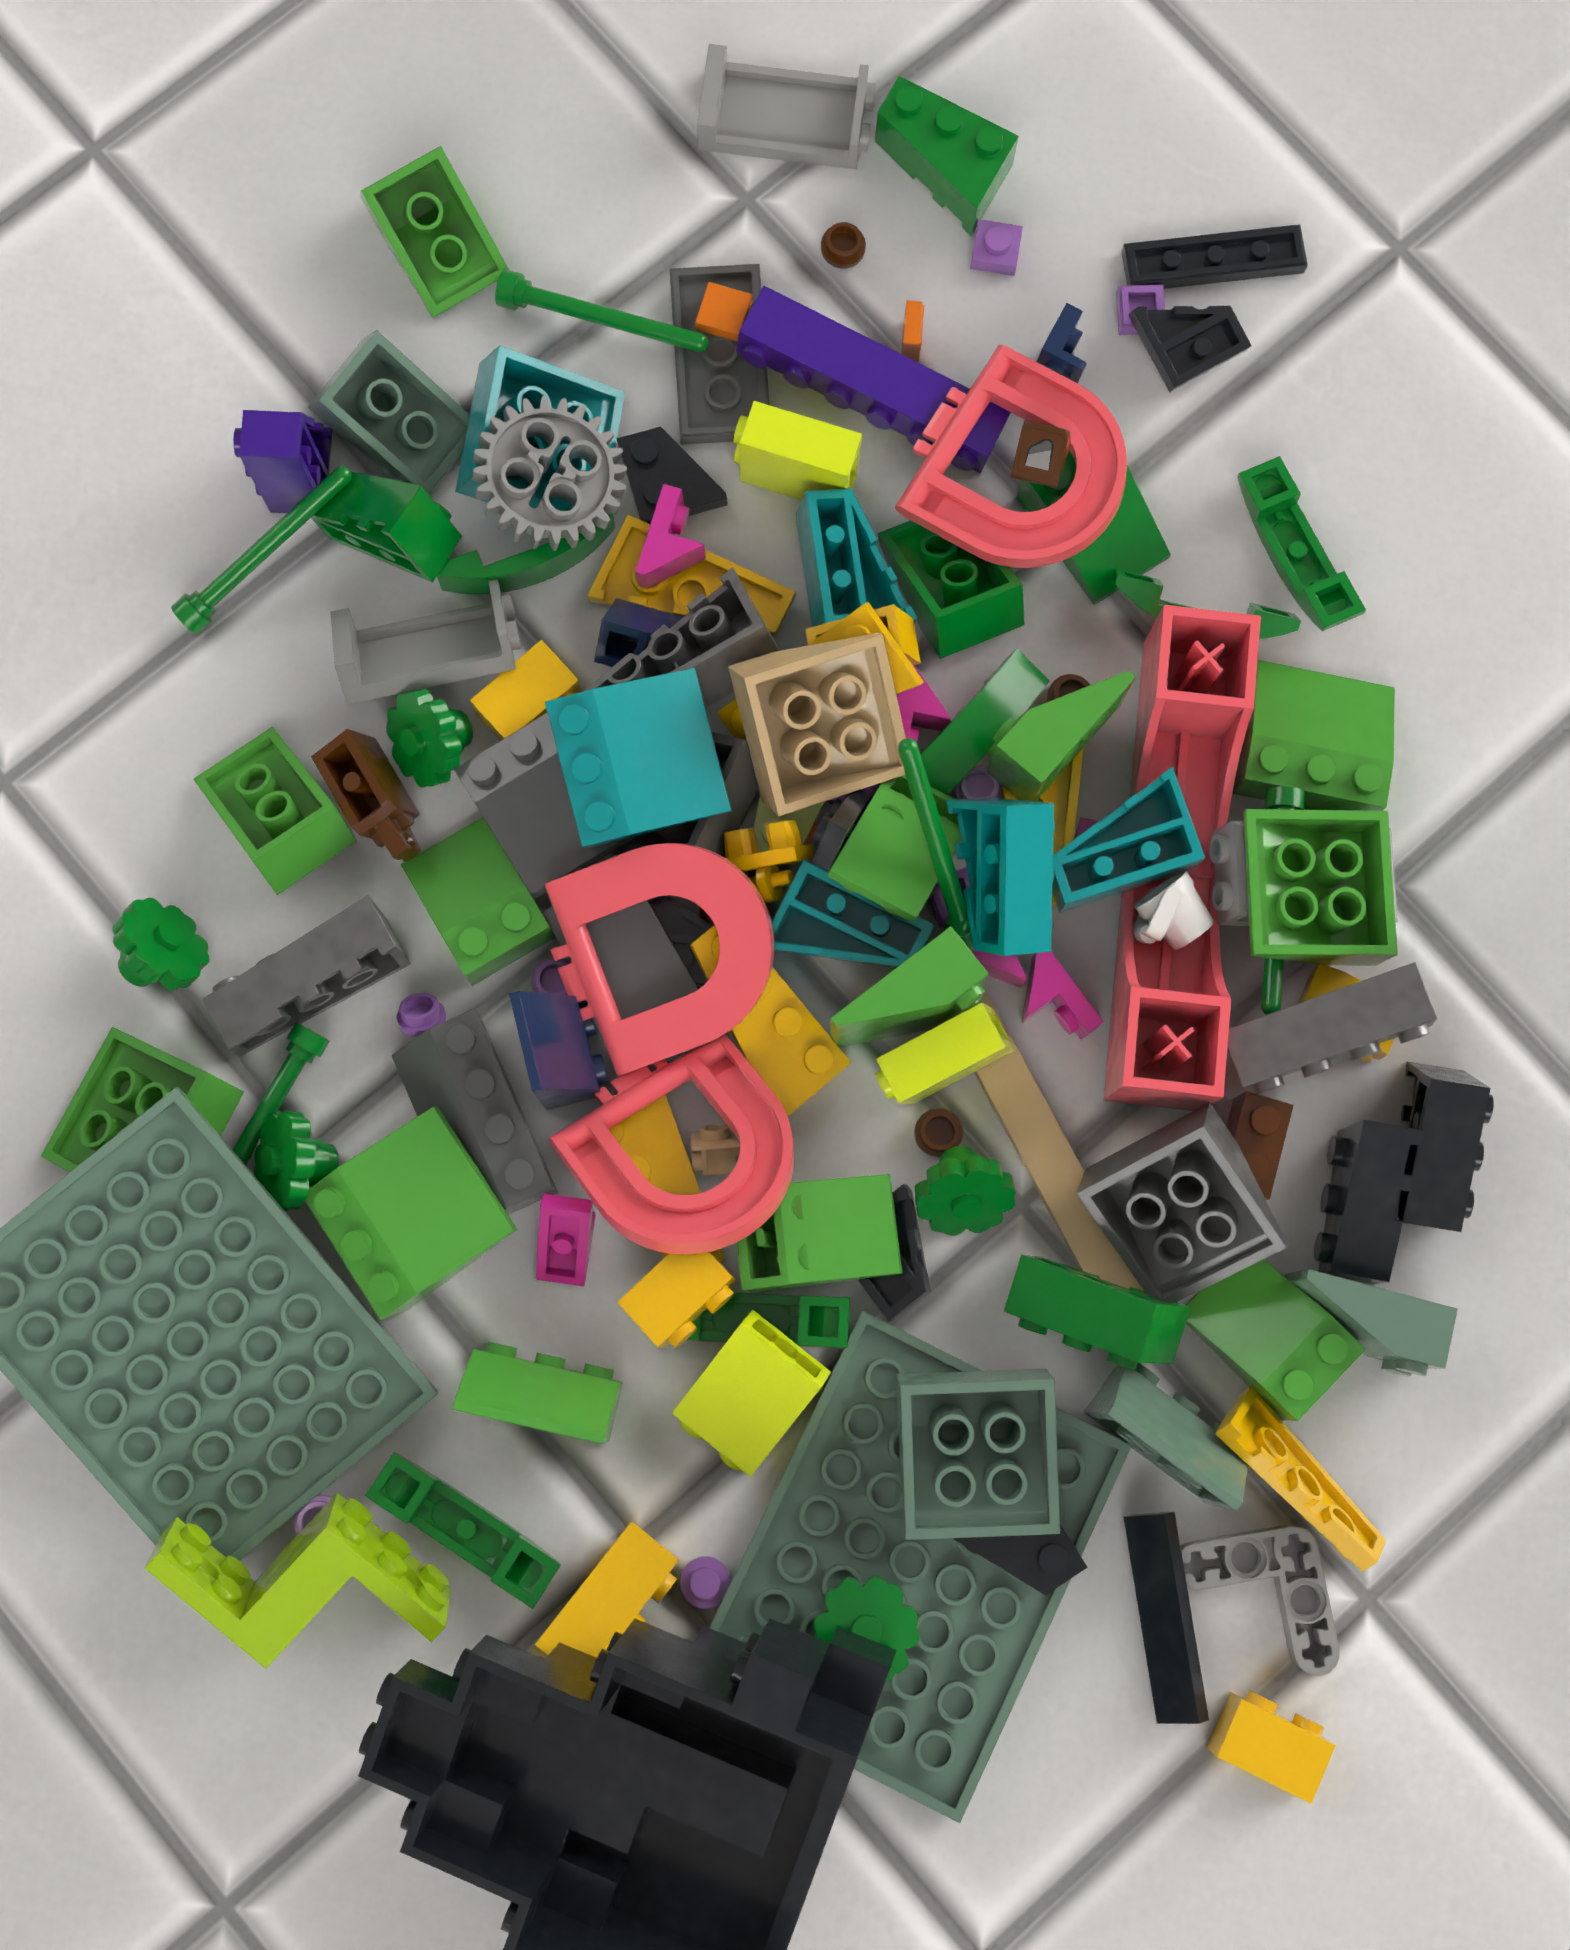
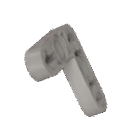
M1282 1525L1190 1541L1180 1545L1183 1564L1191 1561L1190 1553L1195 1551L1196 1555L1201 1559L1218 1558L1214 1547L1221 1546L1220 1562L1226 1575L1220 1576V1568L1216 1566L1201 1569V1578L1195 1580L1192 1573L1185 1572L1187 1587L1191 1589L1204 1590L1274 1577L1288 1652L1292 1662L1298 1669L1313 1676H1323L1330 1673L1336 1667L1339 1660V1645L1319 1546L1310 1531L1295 1525ZM1292 1534L1296 1541L1304 1542L1305 1550L1297 1553L1299 1569L1305 1571L1311 1569V1577L1296 1575L1286 1580V1571L1296 1572L1292 1557L1282 1554V1547L1289 1544V1536ZM1243 1542L1250 1543L1257 1552L1256 1565L1246 1572L1238 1571L1231 1561L1233 1549ZM1301 1585L1310 1586L1316 1594V1605L1311 1612L1306 1614H1298L1291 1605L1292 1592ZM1321 1620V1628L1311 1627L1315 1642L1325 1645V1652L1318 1655V1663L1315 1665L1311 1659L1302 1656V1650L1310 1647L1308 1631L1302 1628L1296 1631V1623L1313 1624Z

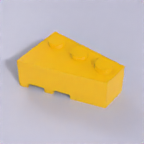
M631 1521L529 1653L547 1658L560 1642L597 1658L602 1649L607 1650L616 1631L623 1634L634 1618L643 1622L646 1621L639 1612L650 1598L659 1603L677 1580L670 1572L679 1559Z

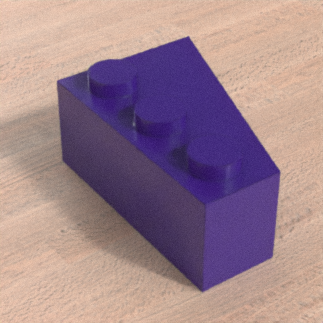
M243 410L242 427L235 428L233 436L235 456L241 458L245 466L246 476L252 478L257 495L262 496L270 513H288L329 475L333 429L324 427L323 423L315 422V419L302 412Z

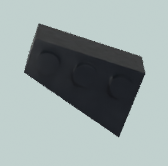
M1407 1061L1405 1076L1414 1077L1415 1080L1412 1106H1402L1401 1121L1409 1122L1408 1128L1423 1130L1424 1132L1420 1146L1410 1144L1404 1173L1411 1174L1413 1180L1410 1192L1401 1190L1397 1218L1407 1224L1462 1232L1464 1218L1468 1219L1471 1216L1474 1207V1192L1470 1189L1474 1171H1479L1484 1157V1146L1480 1142L1483 1124L1489 1123L1493 1114L1494 1099L1490 1094L1491 1088L1464 1070Z
M1362 1120L1338 1130L1337 1136H1332L1327 1152V1163L1333 1165L1331 1183L1325 1184L1320 1202L1321 1212L1326 1213L1324 1232L1318 1233L1314 1245V1260L1319 1261L1318 1272L1371 1284L1390 1282L1403 1224L1402 1220L1397 1219L1401 1190L1410 1192L1413 1176L1405 1174L1404 1170L1410 1144L1421 1145L1423 1130Z

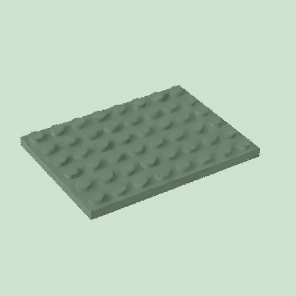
M178 1086L0 1228V1371L155 1546L163 1531L178 1517L186 1525L193 1523L204 1530L211 1540V1545L225 1557L233 1556L241 1560L438 1394L435 1386Z
M861 1311L848 1338V1348H843L709 1628L747 1644L751 1633L754 1632L761 1635L771 1618L815 1637L814 1617L818 1613L828 1610L825 1605V1593L832 1587L838 1586L844 1578H854L863 1585L870 1576L878 1575L885 1579L886 1582L898 1585L903 1593L902 1604L911 1606L917 1612L918 1624L916 1627L918 1628L920 1638L914 1647L905 1649L908 1656L907 1668L895 1674L890 1681L884 1684L854 1769L960 1823L1070 1580L1045 1596L953 1538L905 1539L896 1374L982 1370ZM1056 1408L1060 1525L1080 1556H1082L1132 1445Z

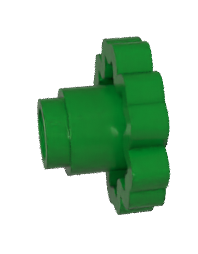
M428 689L397 695L396 706L389 708L387 711L386 733L394 743L392 757L396 764L399 765L402 774L405 777L413 776L416 784L421 788L433 787L449 782L451 771L460 766L461 752L471 744L473 739V728L468 716L461 710L448 708L443 699L433 700Z
M154 898L134 900L112 926L114 934L113 944L120 951L118 969L124 979L135 986L144 987L160 981L170 991L177 990L178 988H188L200 976V971L210 961L207 953L208 943L204 938L195 934V922L174 905L163 908Z
M281 1111L279 1114L271 1113L261 1127V1144L258 1145L254 1154V1176L284 1211L289 1209L298 1210L302 1202L308 1197L309 1187H313L335 1170L339 1162L338 1152L333 1144H326L320 1138H309L311 1131L310 1121L301 1112Z
M955 1146L944 1151L939 1158V1163L927 1169V1180L918 1182L914 1187L918 1217L929 1220L931 1230L944 1232L951 1236L959 1235L966 1229L973 1233H982L990 1227L1002 1223V1212L1009 1211L1015 1207L1014 1197L1016 1192L1012 1175L1001 1171L999 1161L979 1156L975 1150L966 1146Z
M878 1575L870 1576L863 1585L856 1579L847 1577L838 1586L832 1587L825 1593V1605L828 1610L818 1613L813 1620L816 1638L830 1643L837 1627H841L896 1650L885 1683L890 1681L895 1674L907 1668L908 1656L905 1649L914 1647L920 1638L918 1628L916 1627L918 1615L911 1606L902 1604L903 1593L898 1585L886 1582L885 1579Z

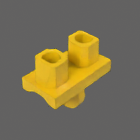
M796 820L765 825L770 850L765 852L758 851L755 828L724 833L726 859L736 865L742 872L756 870V876L749 877V879L765 902L778 901L781 898L783 886L791 885L794 880L791 870L780 872L778 865L810 860L815 855L813 844L802 845Z

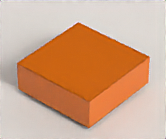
M708 282L695 321V329L738 342L739 331L752 305V294Z
M907 300L903 321L901 354L919 362L922 345L924 305H922L921 301Z

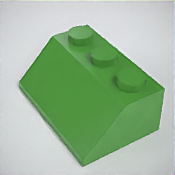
M488 1342L486 1351L473 1349L456 1393L452 1410L601 1444L610 1441L623 1385L621 1381L612 1380L614 1370L585 1363L583 1373L564 1369L566 1359L542 1353H536L535 1362L515 1358L517 1348Z

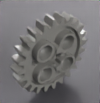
M542 396L539 409H534L530 401L525 398L522 401L520 414L508 405L505 407L503 415L505 422L492 417L489 424L491 433L481 432L478 444L483 449H475L473 462L480 466L473 468L472 481L483 484L477 487L475 497L479 500L490 499L485 507L484 514L486 517L498 513L501 515L497 527L499 531L508 528L510 525L516 528L514 534L515 542L520 541L525 534L532 535V548L537 549L541 539L548 538L552 551H556L560 538L565 537L570 547L576 548L579 532L591 541L596 533L594 524L605 530L610 522L607 513L616 515L621 504L616 498L623 497L626 485L618 480L624 478L627 467L615 464L620 460L623 450L618 447L608 448L613 439L614 432L606 431L599 434L597 429L601 418L597 416L589 422L583 419L585 406L581 405L572 414L567 412V400L565 398H562L557 409H553L550 407L547 396ZM535 436L541 437L547 441L549 447L546 449L534 448L527 439ZM563 439L568 440L570 444L563 453L557 472L552 475L538 507L531 508L529 503L539 488L542 475L547 472L560 442ZM576 458L583 459L589 463L592 469L583 472L572 466L570 460ZM516 475L523 477L527 480L529 487L525 489L514 488L508 483L506 478ZM558 497L563 498L570 503L572 509L569 511H559L551 505L549 500Z

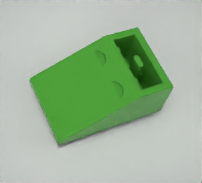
M906 775L881 783L831 867L827 877L840 883L846 890L859 893L883 906L890 914L903 917L914 923L938 884V879ZM931 787L953 858L956 853L955 844L962 842L957 814L949 815L946 800L954 798Z
M890 1174L790 1183L784 1199L772 1216L756 1231L737 1242L742 1291L765 1293L902 1274Z

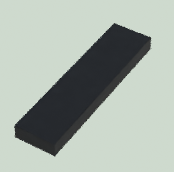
M1300 224L1126 243L1121 251L1127 286L1163 285L1164 289L1301 274L1305 272L1308 266Z
M1175 1512L1125 1516L1123 1518L1157 1724L1203 1723L1209 1720Z

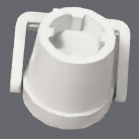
M1186 870L1178 872L1157 887L1151 888L1136 903L1134 907L1138 911V915L1133 924V934L1138 942L1151 944L1164 938L1177 950L1194 941L1213 925L1214 920L1193 886L1194 881Z

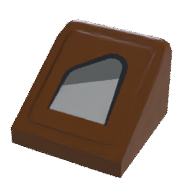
M1025 420L1020 433L1011 478L1057 488L1070 448V431Z

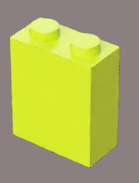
M753 401L749 416L741 415L736 426L733 443L737 444L734 462L739 464L741 482L802 500L806 491L852 489L858 473L862 433Z
M980 1003L878 1057L876 1060L881 1070L875 1073L888 1099L894 1097L898 1103L915 1104L1014 1052L1015 1049L994 1009L984 1003Z
M752 1310L672 1414L680 1420L682 1428L689 1435L697 1439H704L719 1451V1456L726 1465L734 1470L743 1471L751 1477L821 1389L831 1371L756 1311Z

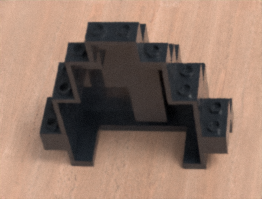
M634 1618L623 1634L617 1631L614 1633L607 1650L602 1649L597 1658L560 1642L547 1658L541 1655L538 1657L489 1635H485L472 1650L467 1648L463 1650L455 1666L453 1676L413 1659H410L396 1674L390 1672L386 1676L376 1699V1704L382 1706L377 1723L372 1722L369 1725L359 1747V1753L365 1755L358 1777L411 1799L400 1824V1828L407 1831L400 1849L401 1853L511 1901L501 1926V1930L509 1933L503 1950H787L858 1759L896 1650L841 1627H837L831 1642L828 1643L771 1618L761 1635L754 1632L751 1633L747 1644L705 1626L693 1642Z

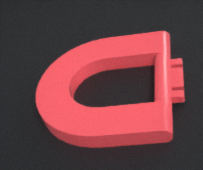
M998 345L967 394L952 387L946 395V401L957 407L953 408L942 402L923 431V437L933 442V444L931 445L921 439L917 440L913 447V452L925 460L895 505V509L905 518L985 561L1014 568L1047 566L1066 560L1086 549L1106 530L1113 520L1122 501L1126 484L1127 455L1125 442L1114 416L1092 392L1005 345ZM989 402L1008 410L1026 421L1070 431L1069 450L1076 464L1075 477L1068 491L1051 506L1032 512L1012 511L943 475Z
M654 844L628 851L544 884L567 943L551 949L554 961L568 956L571 958L572 963L557 968L567 995L576 996L578 1002L585 999L588 1002L587 1007L580 1009L582 1020L585 1022V1020L595 1017L617 1076L680 1054L721 1037L745 1019L758 1003L767 986L774 959V933L768 909L759 891L747 875L729 860L713 851L689 844ZM658 896H678L696 903L710 916L719 936V959L712 976L700 989L691 994L621 1019L586 924Z
M726 1034L696 1047L670 1064L666 1059L653 1063L656 1071L651 1072L647 1066L619 1076L610 1082L616 1095L612 1096L605 1086L601 1087L600 1092L594 1093L597 1102L601 1104L600 1107L549 1137L550 1143L602 1216L617 1232L642 1247L669 1254L683 1255L711 1252L732 1245L749 1236L760 1228L777 1210L790 1186L794 1169L792 1131L788 1116L781 1102ZM691 1080L737 1137L740 1143V1154L729 1176L714 1188L698 1194L677 1195L665 1192L652 1185L643 1176L609 1129Z

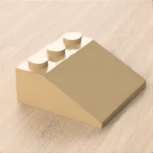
M880 632L776 651L728 666L761 799L776 815L782 816L906 775L898 752L899 743L906 739L885 642L883 634Z

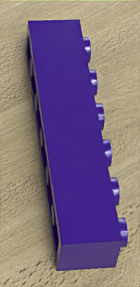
M764 285L738 335L736 352L742 354L748 363L759 368L768 367L782 374L785 380L793 386L802 389L808 387L824 395L825 399L833 406L840 409L850 408L864 415L873 426L883 430L892 429L906 436L912 445H915L918 439L931 445L933 444V442L923 437V431L942 402L953 408L957 407L946 401V395L952 387L965 394L970 390V388ZM989 402L951 464L961 470H974L981 474L1011 412Z

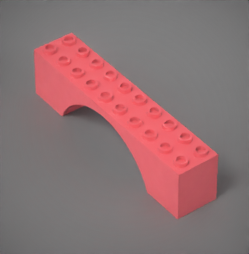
M1164 605L1143 643L1130 798L1173 766L1205 855V859L1196 868L1186 872L1194 881L1193 886L1214 923L1201 936L1177 950L1164 938L1151 944L1140 943L1133 934V924L1138 915V911L1134 906L1151 888L1157 887L1170 877L1121 892L1103 1101L1194 1111L1209 1102L1213 1104L1224 1097L1231 996L1227 991L1223 977L1220 953V925L1217 923V910L1214 909L1212 904L1215 869L1214 863L1210 859L1209 846L1213 837L1212 831L1228 822L1239 757L1254 710L1261 616Z

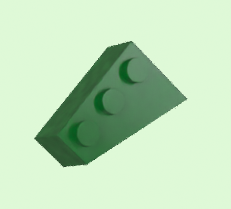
M898 76L878 110L875 143L912 179L917 177L933 193L932 199L940 207L946 206L962 222V228L972 237L977 228L978 220L983 218L1013 165L1019 136Z
M351 471V481L311 519L329 539L433 583L462 538V535L450 522L452 517L450 512L434 502L421 485Z
M1021 1255L1003 1312L1019 1317L1018 1326L1042 1335H1047L1048 1329L1064 1335L1062 1343L1086 1352H1091L1092 1346L1109 1352L1106 1359L1109 1362L1136 1370L1138 1363H1174L1191 1307L1175 1302V1304L1165 1303L1146 1296L1145 1291L1133 1287L1127 1289L1102 1280L1100 1276L1043 1257Z

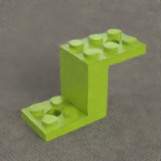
M338 1492L255 1581L250 1578L249 1570L240 1560L233 1556L225 1557L211 1545V1540L204 1530L193 1523L186 1525L178 1517L163 1531L144 1569L265 1669L268 1668L352 1576L431 1643L446 1628L451 1592L447 1577L436 1566L430 1563L424 1566L410 1554L411 1549L401 1536L393 1531L385 1533L371 1521L373 1517L362 1503L353 1498L347 1501Z

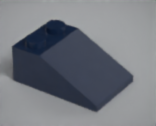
M525 991L509 993L531 1089L545 1110L594 1099V1093L600 1092V1084L608 1082L602 1054L592 1055L588 1037L597 1035L594 1020L590 1018L583 1022L580 1012L581 1006L576 996Z

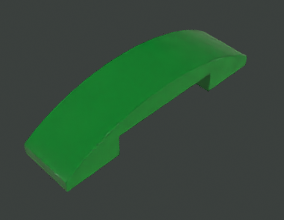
M1278 456L1240 472L1237 476L1239 486L1259 538L1280 578L1310 620L1323 632L1363 615L1366 608L1345 571L1337 574L1297 503L1301 493L1281 457Z
M607 513L610 522L605 530L594 524L596 533L591 541L579 532L576 548H571L564 537L560 538L556 551H552L550 544L546 543L538 546L537 549L532 548L483 566L477 550L451 558L446 561L437 575L441 589L460 594H490L489 580L498 579L501 593L523 589L544 582L569 570L593 553L615 529L614 516Z
M1116 568L1114 570L1113 580L1116 586L1137 606L1156 618L1164 605L1194 608L1160 599L1164 586L1159 579ZM1254 603L1249 604L1246 613L1261 616L1259 639L1282 636L1298 631L1301 620L1294 613Z
M1018 648L987 678L984 686L925 748L920 750L931 787L947 795L986 756L989 749L995 743L993 737L1010 717L1018 721L1050 682Z
M734 1292L729 1301L718 1311L712 1314L706 1309L692 1323L697 1327V1330L687 1339L727 1342L742 1321L754 1310L798 1346L848 1348L850 1298Z
M393 1452L365 1497L405 1524L411 1523L491 1577V1582L531 1609H534L562 1565L553 1556L502 1519L396 1452Z

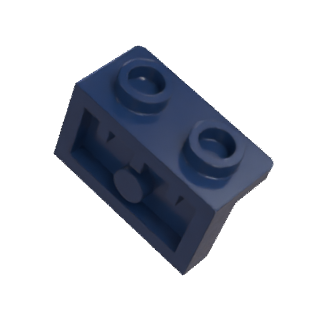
M1066 303L1036 362L1078 383L1087 365L1085 361L1074 356V350L1083 334V331L1076 328L1083 311Z

